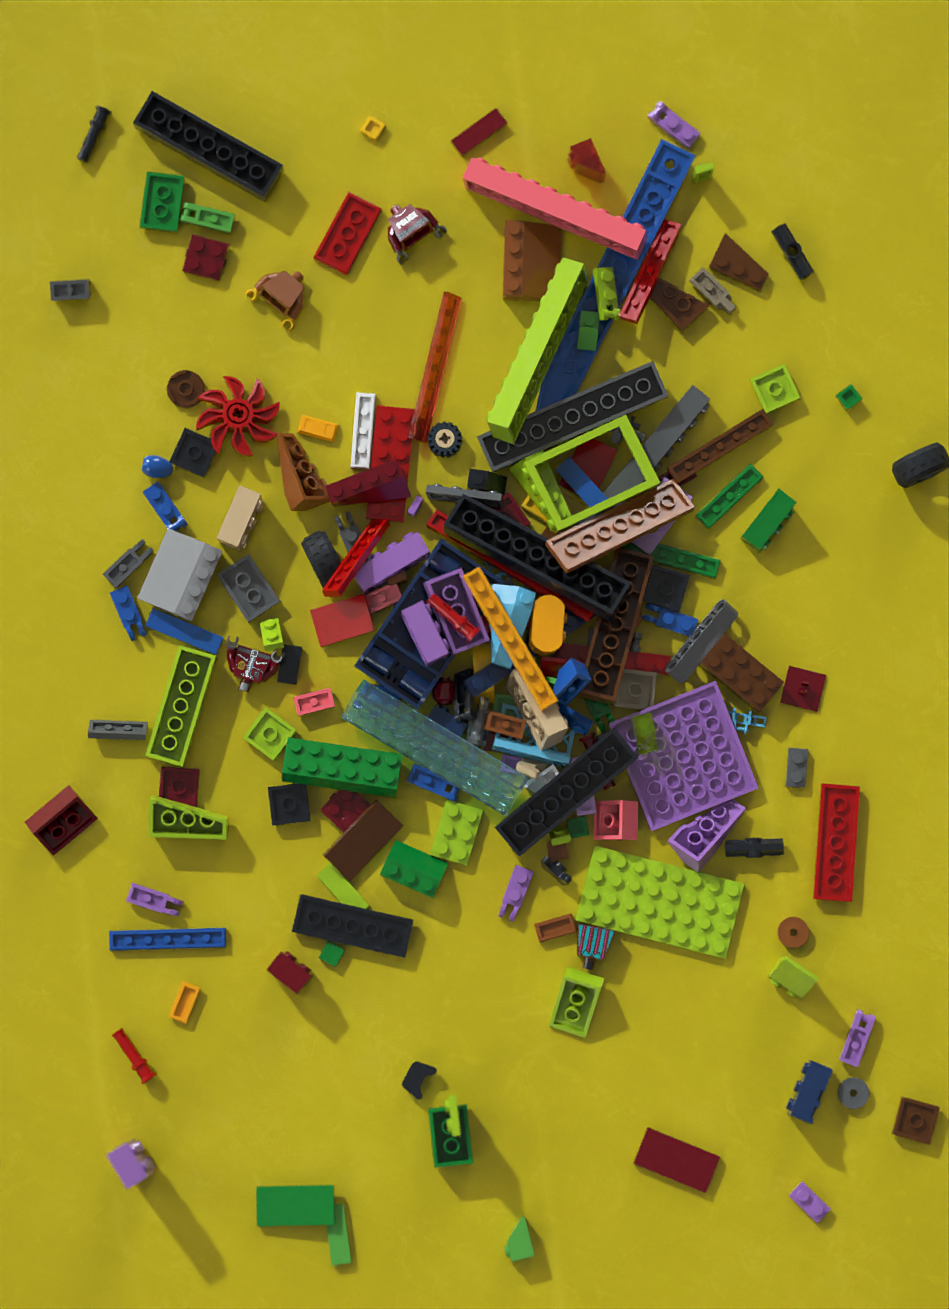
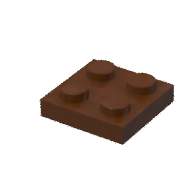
M901 1096L892 1134L930 1145L940 1107Z

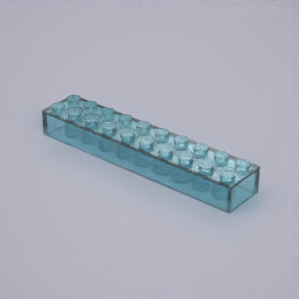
M364 679L355 690L341 717L506 817L529 780L528 777Z

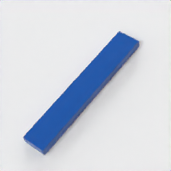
M226 928L109 931L110 951L226 947Z

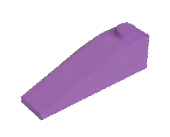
M733 799L723 802L712 808L707 814L695 818V821L681 826L671 836L668 843L685 864L699 873L720 847L746 808Z

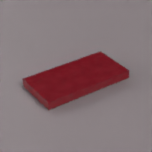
M647 1127L633 1164L706 1193L720 1156Z

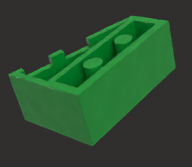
M778 488L740 539L757 552L761 549L765 550L772 542L769 540L772 534L777 535L783 528L781 525L784 519L789 520L795 511L792 508L797 502Z

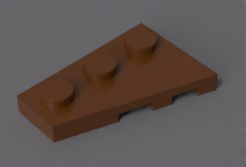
M726 233L709 266L710 269L759 292L769 274Z
M661 278L658 279L650 296V299L681 332L710 307L709 304L681 291L678 287Z

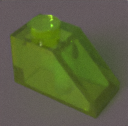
M646 713L632 716L631 722L638 753L644 754L657 751V739L652 714Z

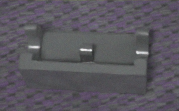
M90 279L51 281V301L90 298Z

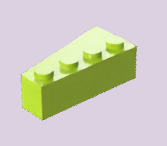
M151 795L149 800V837L226 840L228 837V816Z

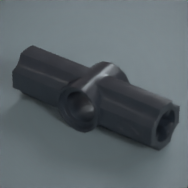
M786 223L772 230L771 233L781 248L784 258L789 262L798 279L803 280L813 274L814 270L802 252L801 245L796 242ZM788 249H796L797 255H790Z
M745 838V840L724 841L725 857L746 856V858H759L763 856L784 855L783 838Z

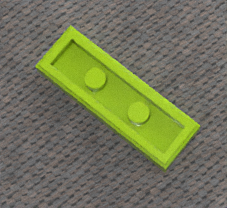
M331 863L317 874L319 879L341 903L365 909L369 907V904Z

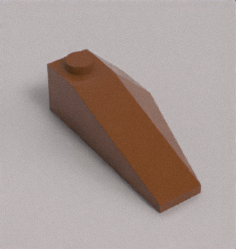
M291 433L277 434L284 493L290 510L306 511L331 502L325 488L327 483L323 478H319L315 472V465L309 463L305 457L306 452L295 435Z

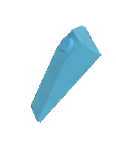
M493 584V591L522 638L532 611L536 593L519 586ZM491 627L492 663L510 669L512 661Z

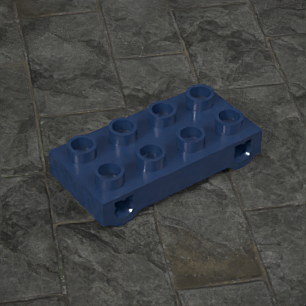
M440 539L353 667L418 710L456 654L451 655L450 651H448L446 658L426 667L402 619L401 611L421 601L425 605L428 604L427 600L429 597L423 583L462 568L464 575L480 567L491 587L493 584L503 585L505 582L443 539ZM473 596V599L475 601V604L481 617L483 615V612ZM430 606L433 613L431 618L433 622L437 621L438 623L432 606ZM441 630V634H439V635H440L441 639H444V636H443V633H442V630Z

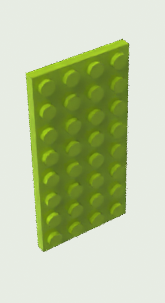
M594 845L576 921L726 959L744 884Z

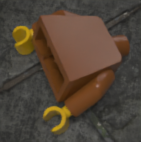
M286 271L266 274L254 285V289L246 291V296L248 297L251 293H254L255 295L250 301L255 302L260 296L283 316H289L288 319L282 322V327L289 321L291 322L290 331L294 327V319L298 318L303 309L304 294L302 291L304 286L301 282L304 280V277L298 271L292 276Z

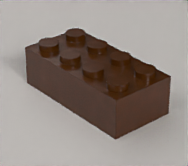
M726 634L720 638L699 664L700 667L757 713L761 712L784 683V681Z

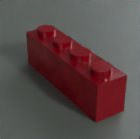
M397 459L325 486L331 504L334 507L412 498Z

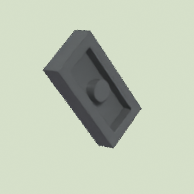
M788 748L785 786L805 788L808 749Z

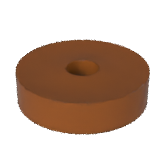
M789 917L780 923L777 934L783 945L789 948H797L807 941L809 929L802 919ZM791 929H795L797 931V934L795 936L790 935Z

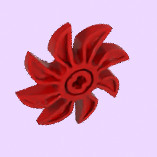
M223 376L233 400H228L221 390H208L198 397L199 400L213 404L222 410L212 408L205 410L197 420L196 431L213 424L223 423L212 431L211 443L215 452L220 454L227 434L231 432L233 433L231 441L233 449L242 456L253 457L243 433H249L251 439L257 443H266L275 439L278 433L262 428L254 423L268 424L272 422L279 413L280 402L254 410V408L263 404L265 398V389L262 382L257 378L249 398L243 400L245 388L241 381L231 376Z

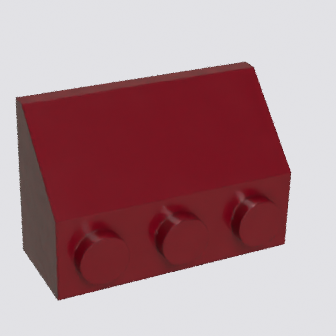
M68 785L28 818L25 824L32 834L54 856L98 818L73 788Z

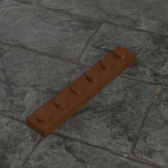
M762 409L667 467V470L677 484L769 429L773 426V423Z

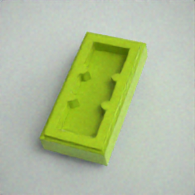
M712 162L694 167L692 173L693 183L711 179L714 171Z

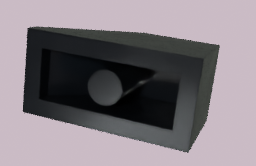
M469 469L467 490L474 488L483 492L497 491L504 496L507 477L490 471Z

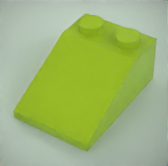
M787 956L780 957L768 975L771 978L770 982L779 988L782 985L788 989L786 993L795 999L797 996L802 998L819 979Z
M567 967L549 1026L586 1038L604 978Z

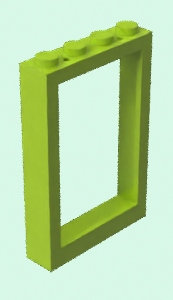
M626 415L527 460L521 466V473L525 479H528L531 485L529 486L530 491L540 502L538 503L539 509L542 514H546L548 518L547 525L551 531L554 530L555 534L637 497L660 484ZM619 427L645 482L561 520L535 466Z

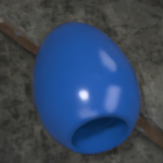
M148 455L144 457L142 472L151 478H164L172 474L173 465L163 457Z

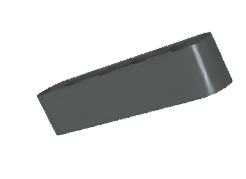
M725 599L720 600L670 660L665 671L679 684L685 682L735 621L738 611Z

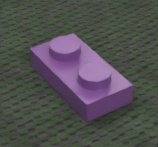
M802 1181L789 1194L816 1223L830 1210Z

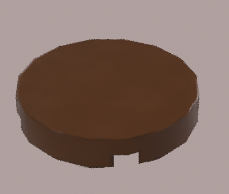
M189 370L176 372L171 376L167 384L168 397L173 404L181 408L196 406L201 401L198 397L205 392L204 382L201 377Z

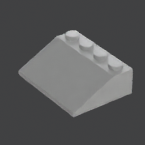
M167 529L137 599L184 620L192 621L222 554V550L174 530Z

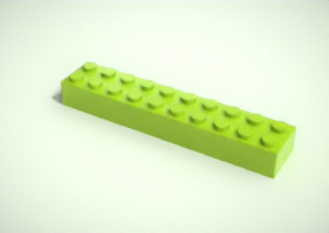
M563 257L561 262L556 265L554 278L550 279L547 293L540 300V308L533 315V323L525 332L523 344L518 347L517 357L510 365L508 377H505L502 382L500 394H497L495 397L494 407L487 414L486 421L494 438L511 444L515 443L588 285L589 279L583 263Z

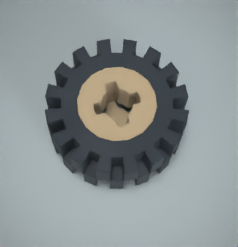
M446 421L433 426L428 433L430 450L436 456L439 455L442 458L454 456L462 445V436L458 427L454 426L451 422L446 423Z

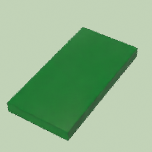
M334 1185L256 1187L257 1226L335 1225Z

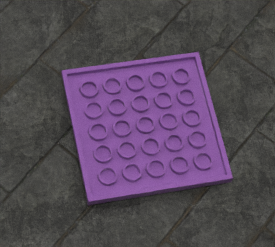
M716 681L608 723L610 730L615 727L639 756L626 770L651 831L758 789Z

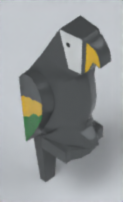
M480 696L476 709L477 717L468 721L466 746L469 747L467 767L473 766L477 748L481 749L482 746L486 745L485 740L489 731L484 730L488 716L487 709L490 699Z

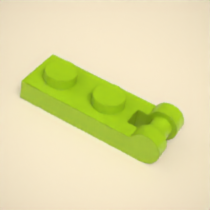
M613 267L593 269L599 318L600 320H608L609 318L619 320L621 311L618 309Z

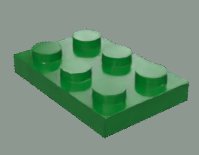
M147 171L139 226L141 229L178 233L185 176Z

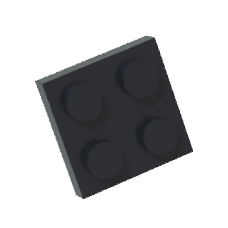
M184 428L169 462L205 478L216 452L212 447L210 438Z
M653 564L642 602L679 612L690 575Z
M290 784L268 787L272 826L311 821L307 785Z

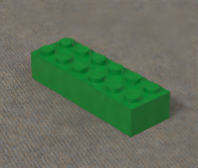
M288 737L282 768V782L396 798L402 754Z

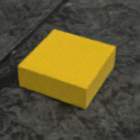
M369 115L360 133L376 142L386 125Z

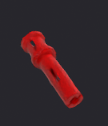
M433 593L427 600V603L452 623L454 630L461 632L468 642L480 630L479 627L476 628L467 621L468 618L466 616L461 617L439 598L436 593Z
M122 1028L112 1034L132 1063V1070L136 1071L141 1078L142 1085L157 1075L148 1066L147 1059L140 1056Z

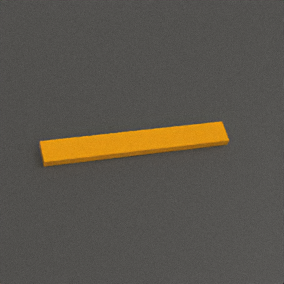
M478 567L462 576L540 711L558 702L481 568Z

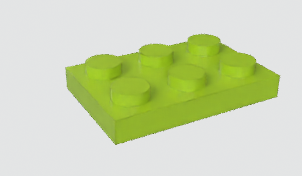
M446 799L430 855L467 866L483 810Z

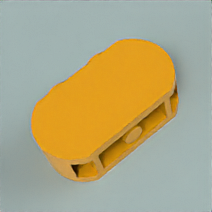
M545 595L538 598L533 604L530 615L528 645L534 653L541 656L555 653L562 645V642L565 643L566 631H563V624L567 622V612H564L565 606L563 602L555 596Z

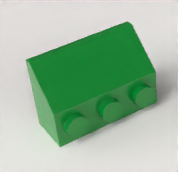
M395 840L380 875L433 899L449 863Z

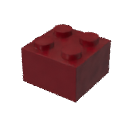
M286 951V953L280 952L266 970L293 992L299 994L313 977L310 974L312 970L304 963L301 965L296 963L295 960L297 958L289 951Z

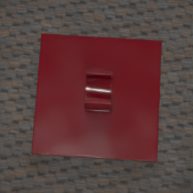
M789 666L780 703L818 712L826 675Z

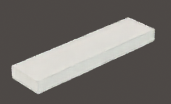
M356 393L351 469H370L376 394Z

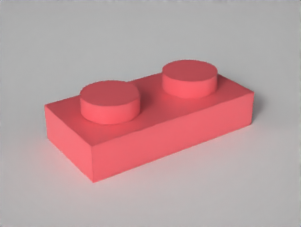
M398 583L392 586L388 584L366 595L371 615L398 602L403 595Z
M331 688L293 697L298 716L335 707Z

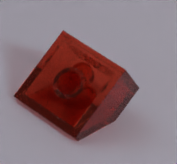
M590 138L570 146L567 158L570 168H574L575 172L599 183L604 182L606 172L592 139Z

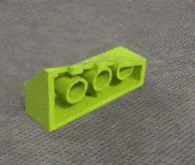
M543 450L525 457L508 468L537 506L540 502L536 496L532 495L529 488L531 485L528 479L523 477L521 466L525 461L544 453ZM548 461L536 465L535 468L561 520L571 517V513Z

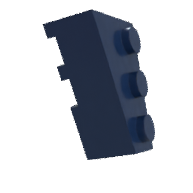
M809 1060L808 1063L805 1062L801 1069V1073H803L801 1081L797 1080L793 1089L795 1095L793 1099L789 1098L785 1108L788 1109L787 1114L812 1124L814 1121L813 1115L816 1108H819V1101L823 1092H825L833 1069Z

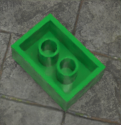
M467 1104L457 1105L460 1136H452V1132H448L447 1120L451 1119L450 1112H446L445 1106L428 1108L434 1168L473 1164Z

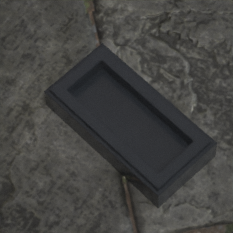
M284 644L282 653L284 652L285 656L280 661L277 682L297 685L302 647Z

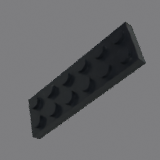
M300 894L292 932L405 958L414 920Z

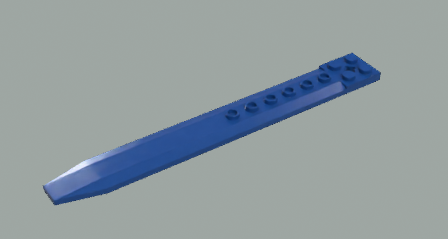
M661 139L623 215L627 220L626 222L631 224L638 223L644 226L646 230L647 241L639 259H633L607 248L597 267H613L618 309L695 158L694 154ZM674 161L673 165L675 167L667 169L665 162ZM594 275L577 306L542 382L535 411L575 395L578 392L613 322L612 318L599 320L596 351L577 349L581 310L598 312Z

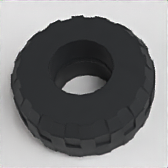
M936 442L895 461L892 466V472L897 483L903 488H908L949 468V455L944 446Z
M318 531L305 537L301 545L322 588H324L341 562L326 532Z

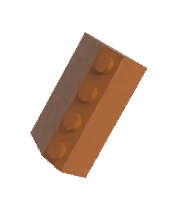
M505 220L503 300L540 301L542 296H545L547 293L550 279L554 278L556 265L561 262V228L536 222Z

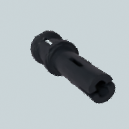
M96 106L93 120L89 122L91 127L77 156V159L84 163H88L99 134L105 130L106 120L112 114L110 110L102 106Z

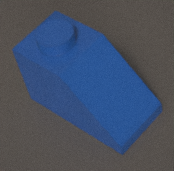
M570 658L558 671L553 690L558 702L567 706L591 681L585 664Z

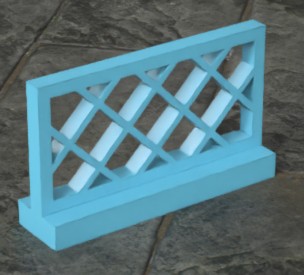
M502 704L501 714H505V709H510L515 713L516 718L522 719V715H519L517 712L519 711L517 706ZM525 726L524 732L527 731L531 739L527 743H522L516 738V741L511 740L513 739L512 737L508 739L499 737L500 734H495L492 750L566 768L570 760L575 731L571 728L570 733L562 739L567 746L566 753L558 752L555 745L551 746L553 750L547 748L541 751L527 726Z

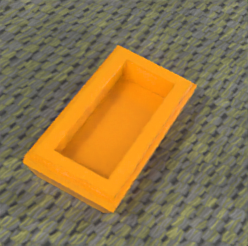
M302 415L297 433L334 443L339 424Z
M183 981L169 1018L187 1024L201 988Z

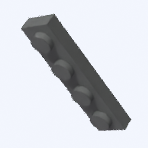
M440 484L427 485L426 488L428 500L457 503L462 494H465L488 507L503 509L504 505L503 496L497 491L483 492L474 488L466 490L457 486L449 488Z

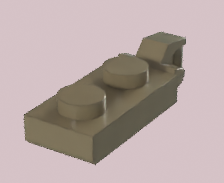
M704 267L689 280L715 308L717 307L719 310L723 308L729 315L735 310L736 307L730 302L732 299L729 295L730 293Z

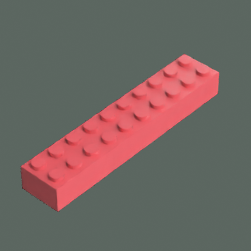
M471 158L462 177L466 189L633 259H639L647 241V233L644 226L638 223H628L624 217L618 215L616 217L609 215V212L605 209L599 208L597 210L592 208V205L588 202L581 201L580 203L569 194L561 195L552 187L547 186L544 188L535 180H525L516 172L508 173L503 167L489 165L482 158Z

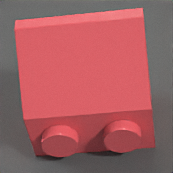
M595 801L597 813L594 814L593 840H637V801Z

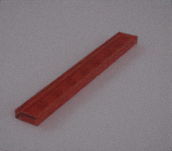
M450 292L443 293L408 437L421 443H427L462 297Z

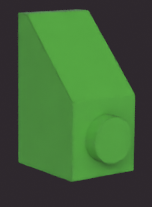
M525 1216L519 1219L507 1239L508 1246H504L506 1257H511V1261L534 1256Z

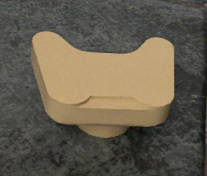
M522 757L517 763L516 771L523 777L537 779L540 771H544L547 764Z

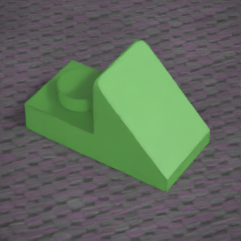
M581 310L577 349L596 351L600 320L598 312Z

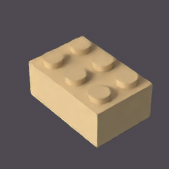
M239 485L217 536L220 544L241 552L242 548H246L249 541L248 533L254 530L257 523L255 517L257 513L260 514L264 507L261 494Z

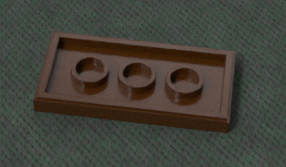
M376 799L333 843L323 856L351 881L393 838L403 825Z

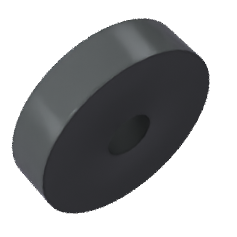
M850 1077L840 1083L837 1096L845 1107L857 1109L867 1102L869 1089L863 1080ZM852 1089H855L857 1092L854 1097L850 1095Z

